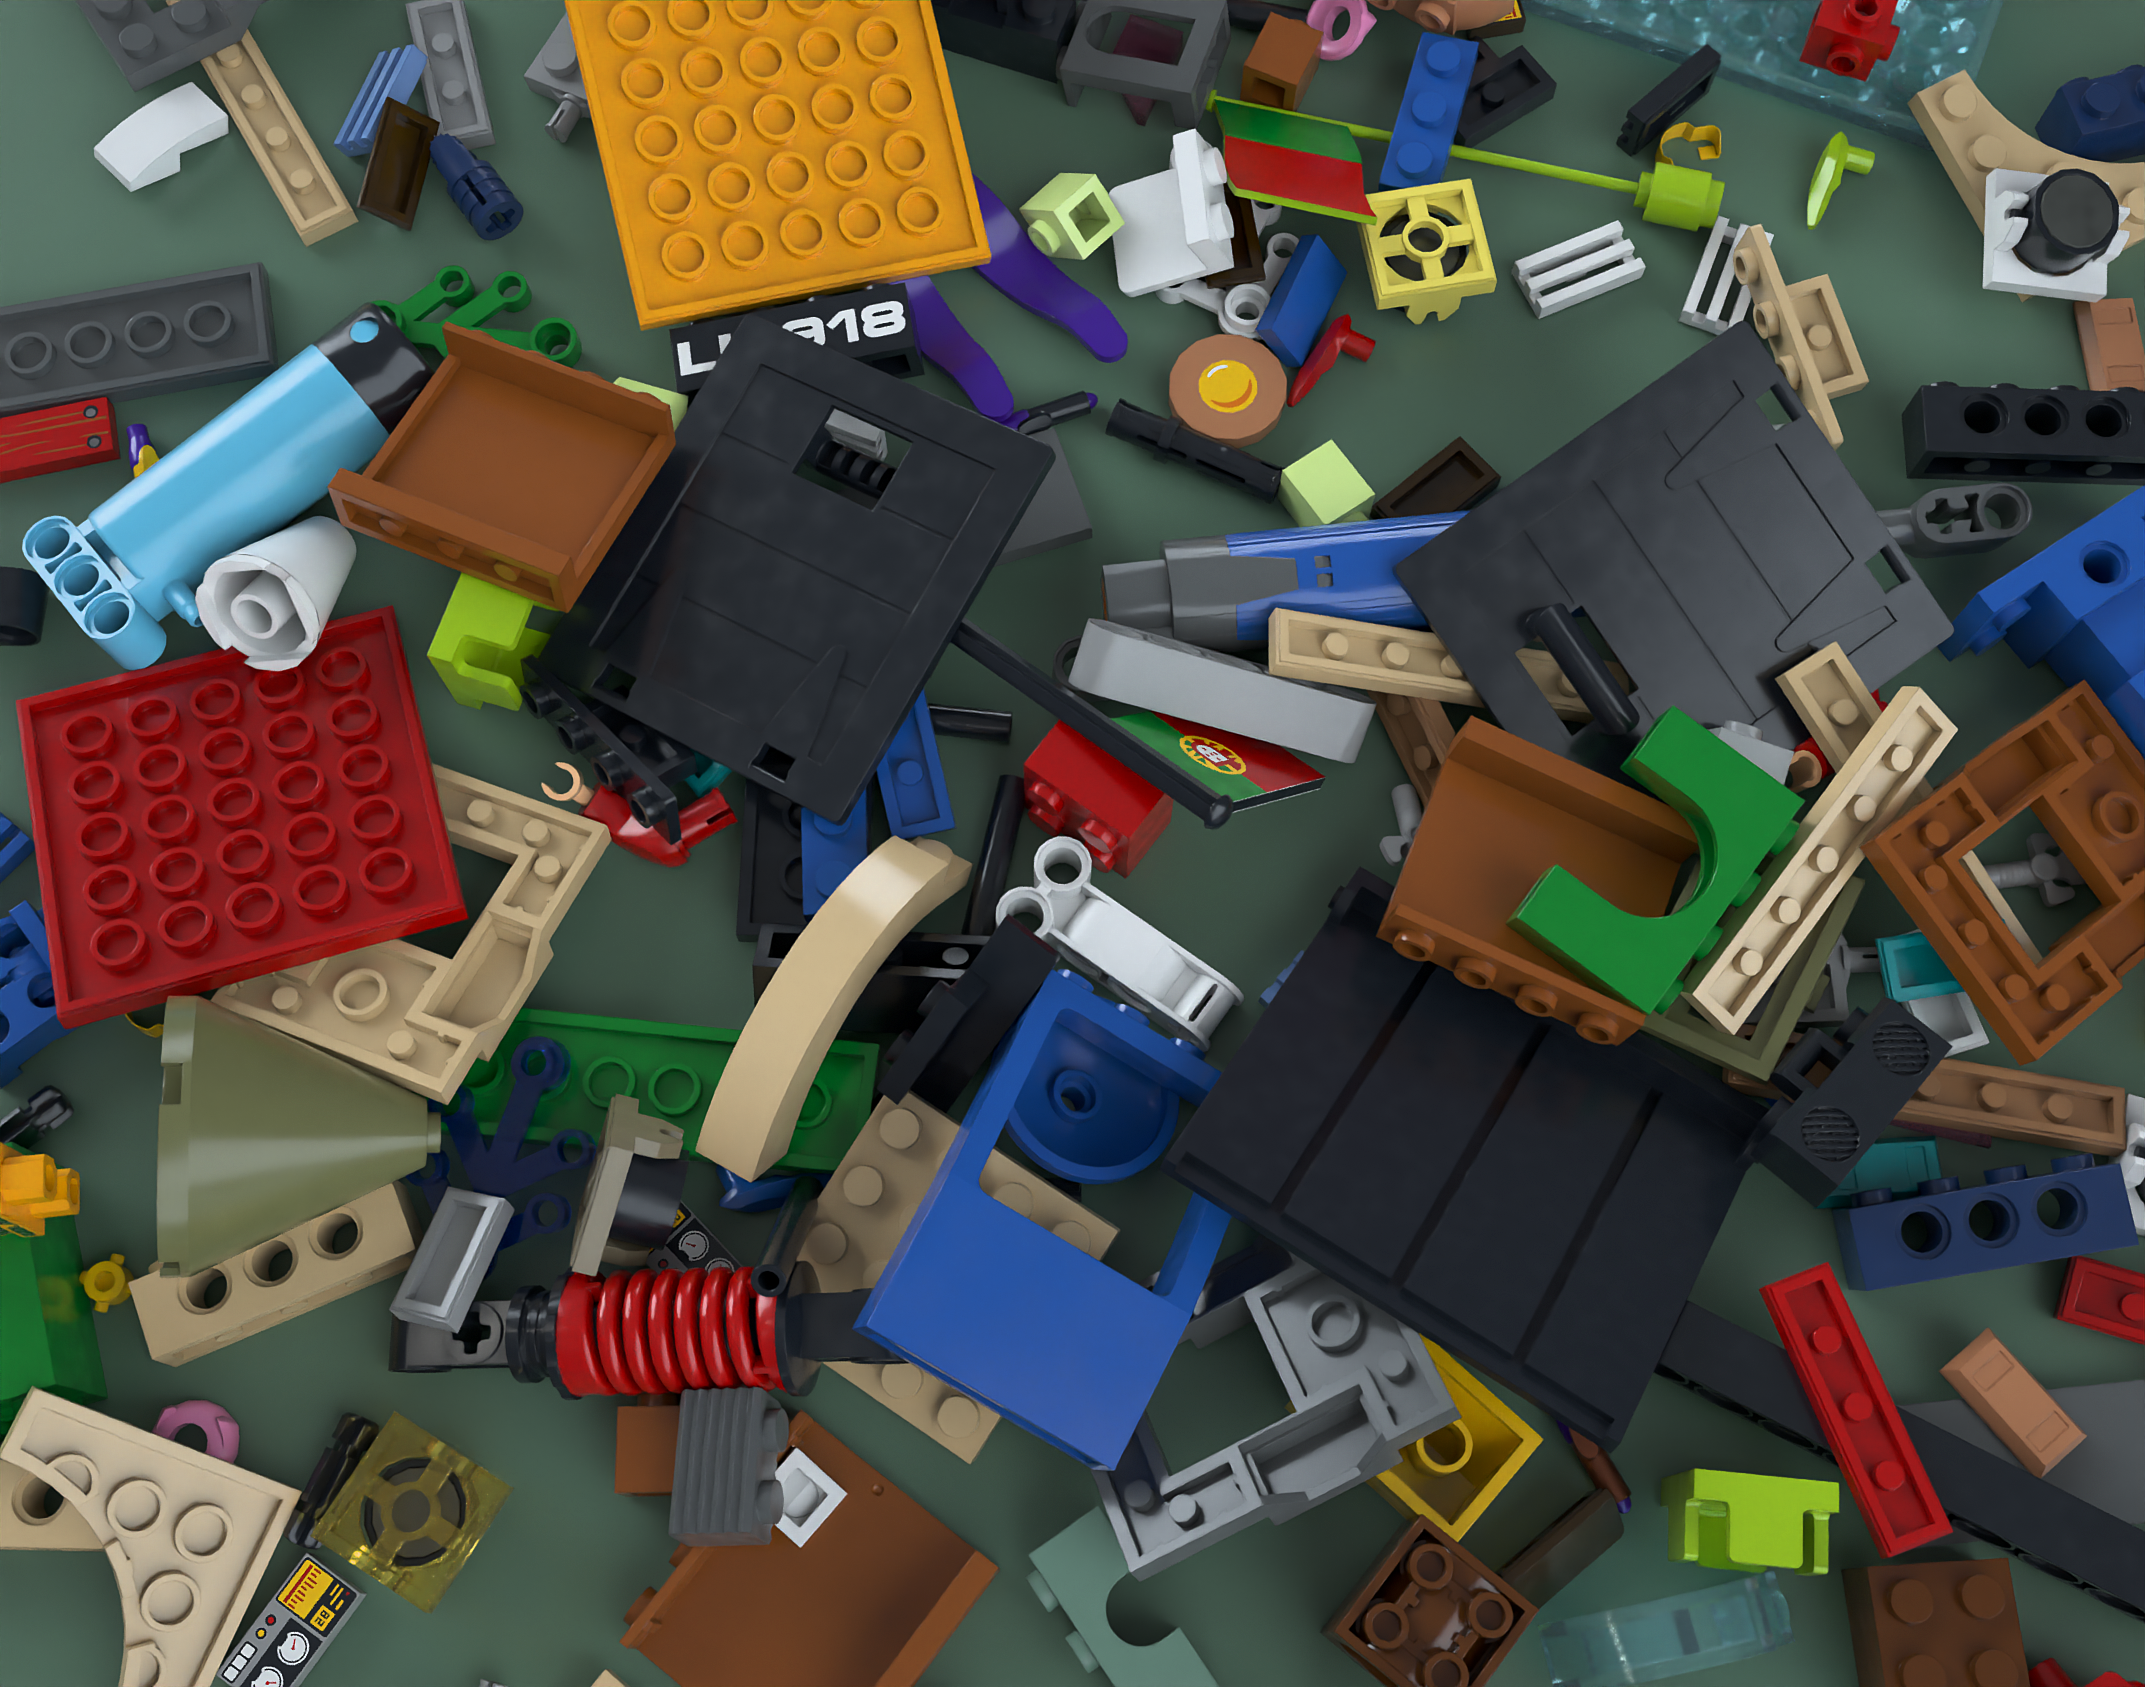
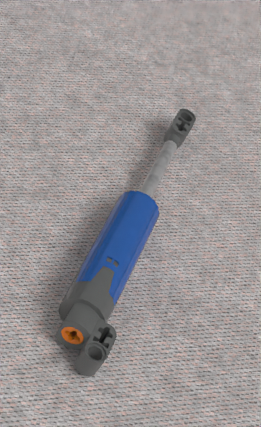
M1993 483L1937 489L1928 492L1908 508L1876 511V513L1899 547L1906 554L1914 558L1926 559L1985 553L1995 550L2028 527L2032 519L2033 507L2029 497L2021 488L2009 483ZM1984 507H1988L1999 516L2001 529L1991 526L1986 520ZM1470 511L1162 540L1159 551L1160 560L1102 565L1100 586L1103 619L1220 653L1269 648L1268 618L1275 608L1423 632H1433L1394 576L1392 569L1398 562ZM1954 518L1953 523L1940 531L1937 524H1946ZM1580 607L1571 612L1573 618L1586 616ZM1083 635L1068 638L1060 644L1054 654L1052 678L1087 703L1112 700L1073 686L1068 682L1069 678L1064 674L1063 666L1068 660L1076 657Z

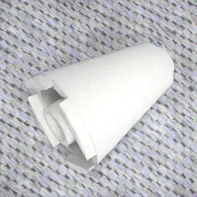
M314 516L215 561L204 573L203 583L197 588L195 597L201 622L213 640L225 651L232 645L243 654L249 656L244 663L256 669L279 672L298 666L315 649L355 561L356 545L351 534L343 525L331 518Z

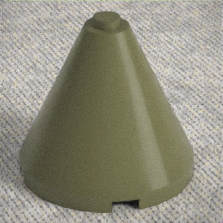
M168 996L162 1039L161 1066H164L162 1104H159L157 1142L158 1263L164 1262L163 1267L160 1268V1278L192 1277L424 1168L426 1166L427 1153H440L441 1113L427 1112L426 1098L203 997Z

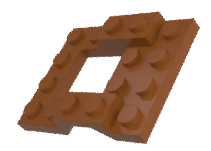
M2085 679L2069 687L2027 720L2009 729L1932 788L1933 792L1859 847L2020 1066L2037 1061L2123 988L2122 977L2145 958V759ZM2028 805L2102 903L2049 946L2048 949L2051 953L2036 965L1958 861Z

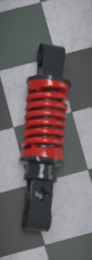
M796 1261L785 1289L775 1297L762 1296L753 1289L751 1285L753 1266H743L735 1272L728 1267H717L712 1269L710 1273L702 1267L690 1268L685 1273L678 1268H668L662 1270L659 1274L653 1269H641L635 1272L634 1275L626 1269H619L611 1272L607 1278L600 1271H597L595 1277L574 1272L572 1267H568L563 1275H558L552 1290H546L540 1285H526L520 1287L515 1292L512 1300L472 1301L458 1333L400 1320L392 1313L388 1371L400 1373L452 1372V1369L510 1368L513 1377L519 1383H539L545 1377H550L553 1387L559 1391L561 1397L565 1400H580L582 1396L590 1394L613 1396L622 1393L626 1396H634L646 1392L651 1395H662L671 1391L681 1395L685 1389L695 1391L698 1389L710 1390L712 1388L721 1390L725 1388L737 1389L739 1387L748 1389L758 1387L763 1388L766 1392H770L777 1387L795 1397L808 1396L812 1392L818 1380L822 1362H851L855 1364H909V1362L852 1330L874 1288L855 1289L852 1292L821 1293L819 1280L813 1266L808 1261ZM491 1330L490 1339L481 1340L482 1332Z

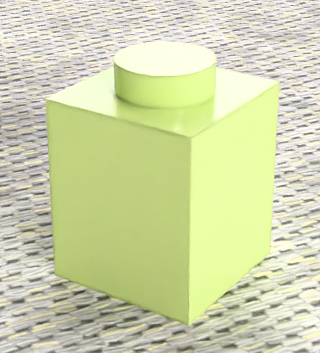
M1331 439L1282 470L1277 498L1300 527L1367 521L1369 520L1375 493Z

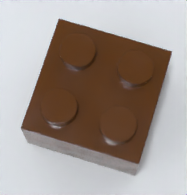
M2008 1558L1869 1566L1841 1570L1859 1687H2030Z

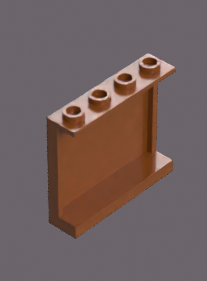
M446 321L442 326V331L449 354L362 475L340 468L328 484L327 488L340 523L360 533L568 613L676 445L670 405L662 402L650 393L634 392L610 383L596 373L575 370L551 361L540 352L534 350L525 351L495 340L491 335L481 330H468Z

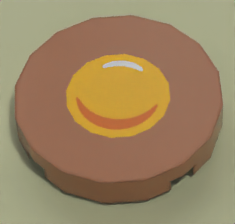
M1217 334L1196 341L1179 355L1170 372L1168 405L1173 416L1183 419V426L1239 449L1259 442L1276 428L1286 404L1287 378L1278 358L1262 343L1242 335Z

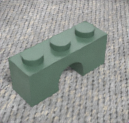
M1096 1506L1028 1555L1036 1569L1025 1576L1048 1613L1061 1605L1076 1628L1065 1639L1088 1674L1100 1666L1114 1687H1219L1180 1627L1171 1631L1158 1642L1148 1646L1128 1644L1121 1640L1111 1629L1106 1615L1107 1598L1112 1587L1128 1575L1130 1570L1115 1531L1099 1506Z

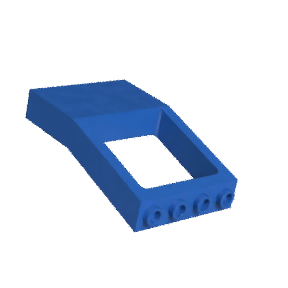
M1052 969L1008 1029L931 1186L854 1323L852 1330L1093 1470L1114 1471L1192 1316L1232 1215L1193 1192L1154 1288L1150 1292L987 1195L979 1185V1177L1054 1021L1198 1108L1222 1072L1204 1062L1205 1054L1195 1045L1179 1038H1170L1168 1040L1148 1028L1150 1021L1141 1012L1120 1003L1112 1006L1092 993L1094 987L1082 976L1066 969H1059L1058 972Z

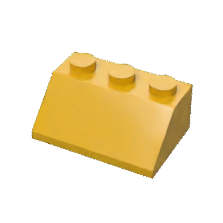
M1419 1333L1462 1418L1399 1449L1404 1460L1402 1463L1365 1482L1405 1519L1423 1514L1458 1542L1544 1439L1444 1349ZM1291 1400L1284 1407L1291 1414L1297 1412Z

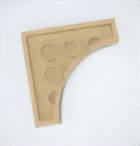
M1966 70L1958 72L1916 93L1907 103L1983 236L1985 228L1986 176L1995 168L2052 175L2062 169L2078 168L2094 173L2104 182H2108L2110 189L2118 200V204L2130 208L2129 216L2120 224L2118 229L2129 231V238L2122 251L2145 240V162L2108 163L2073 156L2045 145L2023 132L1994 108L1976 87ZM2013 247L2012 250L2016 255L2017 259L2031 270V266L2022 258H2020L2016 249ZM2076 268L2070 270L2067 273H2053V277L2064 276L2074 271ZM2017 293L2022 303L2036 296Z
M32 1386L0 1447V1458L29 1471L51 1485L72 1503L86 1519L101 1542L114 1572L120 1594L124 1622V1652L118 1687H210L302 1491Z

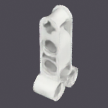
M1060 836L1047 840L1039 847L1034 857V888L1017 887L1009 890L1001 897L996 907V929L1008 914L1012 917L1020 912H1030L1036 915L1041 920L1042 925L1034 934L1058 951L1062 958L1175 1037L1195 1045L1203 1052L1208 1051L1211 1047L1208 1038L1232 1005L1239 1006L1244 1001V995L1216 970L1091 885L1092 859L1088 849L1080 841L1071 837ZM1067 863L1079 872V877L1068 884H1058L1051 881L1045 872L1054 864ZM1210 995H1212L1211 999L1208 1001V1003L1203 1008L1201 1013L1198 1015L1195 1021L1192 1022L1191 1020L1202 1007L1204 1002Z

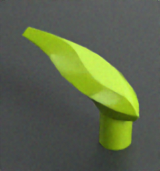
M1842 131L1835 134L1830 140L1815 169L1809 189L1807 205V227L1809 230L1815 229L1821 220L1832 193L1841 183L1843 169L1867 175L1874 164L1875 153L1849 145L1847 137Z

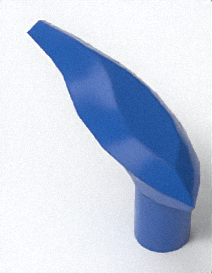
M718 1165L715 1170L726 1191V1194L719 1201V1206L739 1212H763L782 1207L793 1182L801 1176H812L818 1179L823 1188L826 1187L833 1176L826 1173H802L792 1176L774 1175L750 1183L721 1165Z

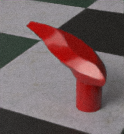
M1349 314L1342 315L1332 322L1305 361L1291 387L1286 402L1288 407H1294L1313 388L1321 375L1333 367L1340 351L1365 363L1369 359L1376 341L1350 329L1352 320Z

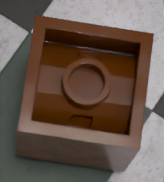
M1420 1514L1401 1523L1320 1633L1384 1687H1484L1539 1612V1609L1425 1515Z

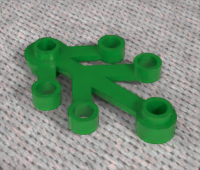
M450 265L442 268L437 273L433 282L399 305L385 300L371 302L380 307L393 320L415 347L437 349L444 359L449 354L442 331V326L446 321L468 330H481L491 335L495 340L513 345L525 351L534 350L540 352L551 361L570 368L577 363L582 353V343L575 328L569 321L563 318L551 317L544 319L531 332L479 327L502 310L512 313L519 312L530 304L532 299L531 289L524 276L516 271H505L499 274L494 279L490 288L472 299L475 287L467 271L460 266ZM463 281L462 286L458 290L446 291L450 283ZM512 286L521 287L515 296H503L508 288ZM444 303L452 307L462 306L439 323L421 322V320ZM555 346H568L562 353L550 355L551 350Z

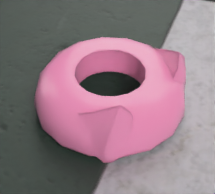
M1315 0L1306 17V23L1311 28L1324 32L1320 58L1326 61L1342 60L1354 53L1377 21L1374 15L1368 11L1365 0ZM1348 10L1350 14L1348 31L1341 39L1335 41L1332 34L1334 21L1340 13Z
M188 1400L175 1406L169 1405L162 1408L151 1432L174 1440L180 1429L189 1424H196L204 1430L208 1442L205 1453L234 1463L238 1455L240 1428L224 1407L209 1400Z

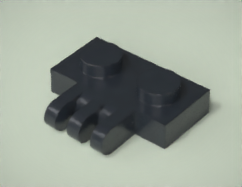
M1475 35L1468 40L1479 42L1478 57L1453 142L1455 145L1472 148L1553 99L1557 83L1523 45L1499 58L1481 37Z

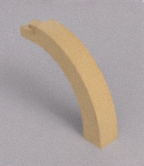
M894 835L875 849L848 875L803 930L759 999L735 1045L715 1090L695 1149L696 1152L750 1183L787 1154L798 1117L814 1078L834 1038L857 999L882 963L908 932L938 905L967 885L973 866L972 863L953 854L952 850L942 842L924 839L919 836L909 843Z

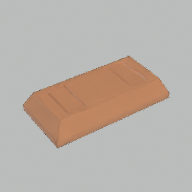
M2133 298L2100 299L2096 303L2074 301L2072 305L2090 390L2109 391L2119 387H2133L2138 389L2139 392H2145V353Z
M1989 1327L1939 1370L1941 1375L2027 1471L2040 1479L2087 1437L2085 1432Z

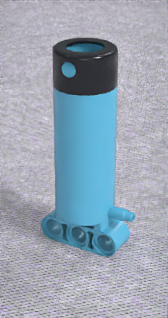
M371 302L364 303L89 514L88 519L78 527L67 518L61 516L46 517L35 523L27 531L23 539L22 550L24 555L83 631L117 664L129 670L146 668L162 655L166 646V634L158 623L171 612L176 611L191 626L200 627L203 625L195 597L197 588L203 583L204 573L218 559L281 531L329 493L327 486L340 468L355 473L371 461L435 372L408 337L380 307Z

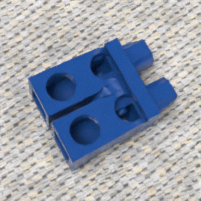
M26 900L8 911L11 916L0 919L1 1089L23 1073L20 1068L21 1064L54 1040L64 1037L78 1028L74 1027L65 1030L57 1019L43 907L37 910Z

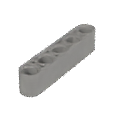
M1089 618L1068 682L1073 686L1091 694L1345 763L1356 762L1377 705L1373 699L1344 687L1269 675V666L1095 618Z

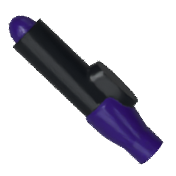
M1082 390L1027 410L1021 409L1012 413L1006 420L998 423L1025 435H1031L1090 414L1091 409L1097 405L1098 398L1095 394L1085 393Z

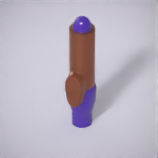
M1556 1420L1565 1441L1571 1445L1597 1489L1607 1488L1614 1497L1619 1513H1628L1632 1506L1629 1497L1632 1493L1606 1450Z

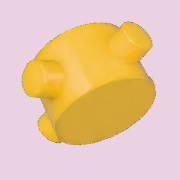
M113 1253L109 1261L99 1262L92 1266L89 1271H82L79 1280L84 1285L87 1295L96 1301L93 1308L94 1311L107 1313L109 1305L120 1304L132 1295L128 1283L134 1281V1277L131 1271L123 1266L125 1256Z

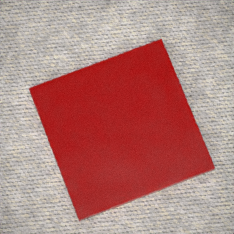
M393 605L328 621L313 652L298 666L279 672L256 669L245 664L244 662L249 656L230 646L226 651L221 648L16 700L57 1019L65 1030L165 1003L168 996L194 995L469 919L403 638Z

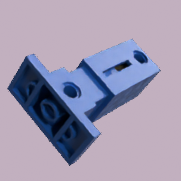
M2145 485L1978 592L1951 623L1954 627L1952 636L1937 646L1947 660L1951 662L1969 649L1976 656H1979L2004 639L2028 669L2045 659L2068 688L2085 679L2144 759Z

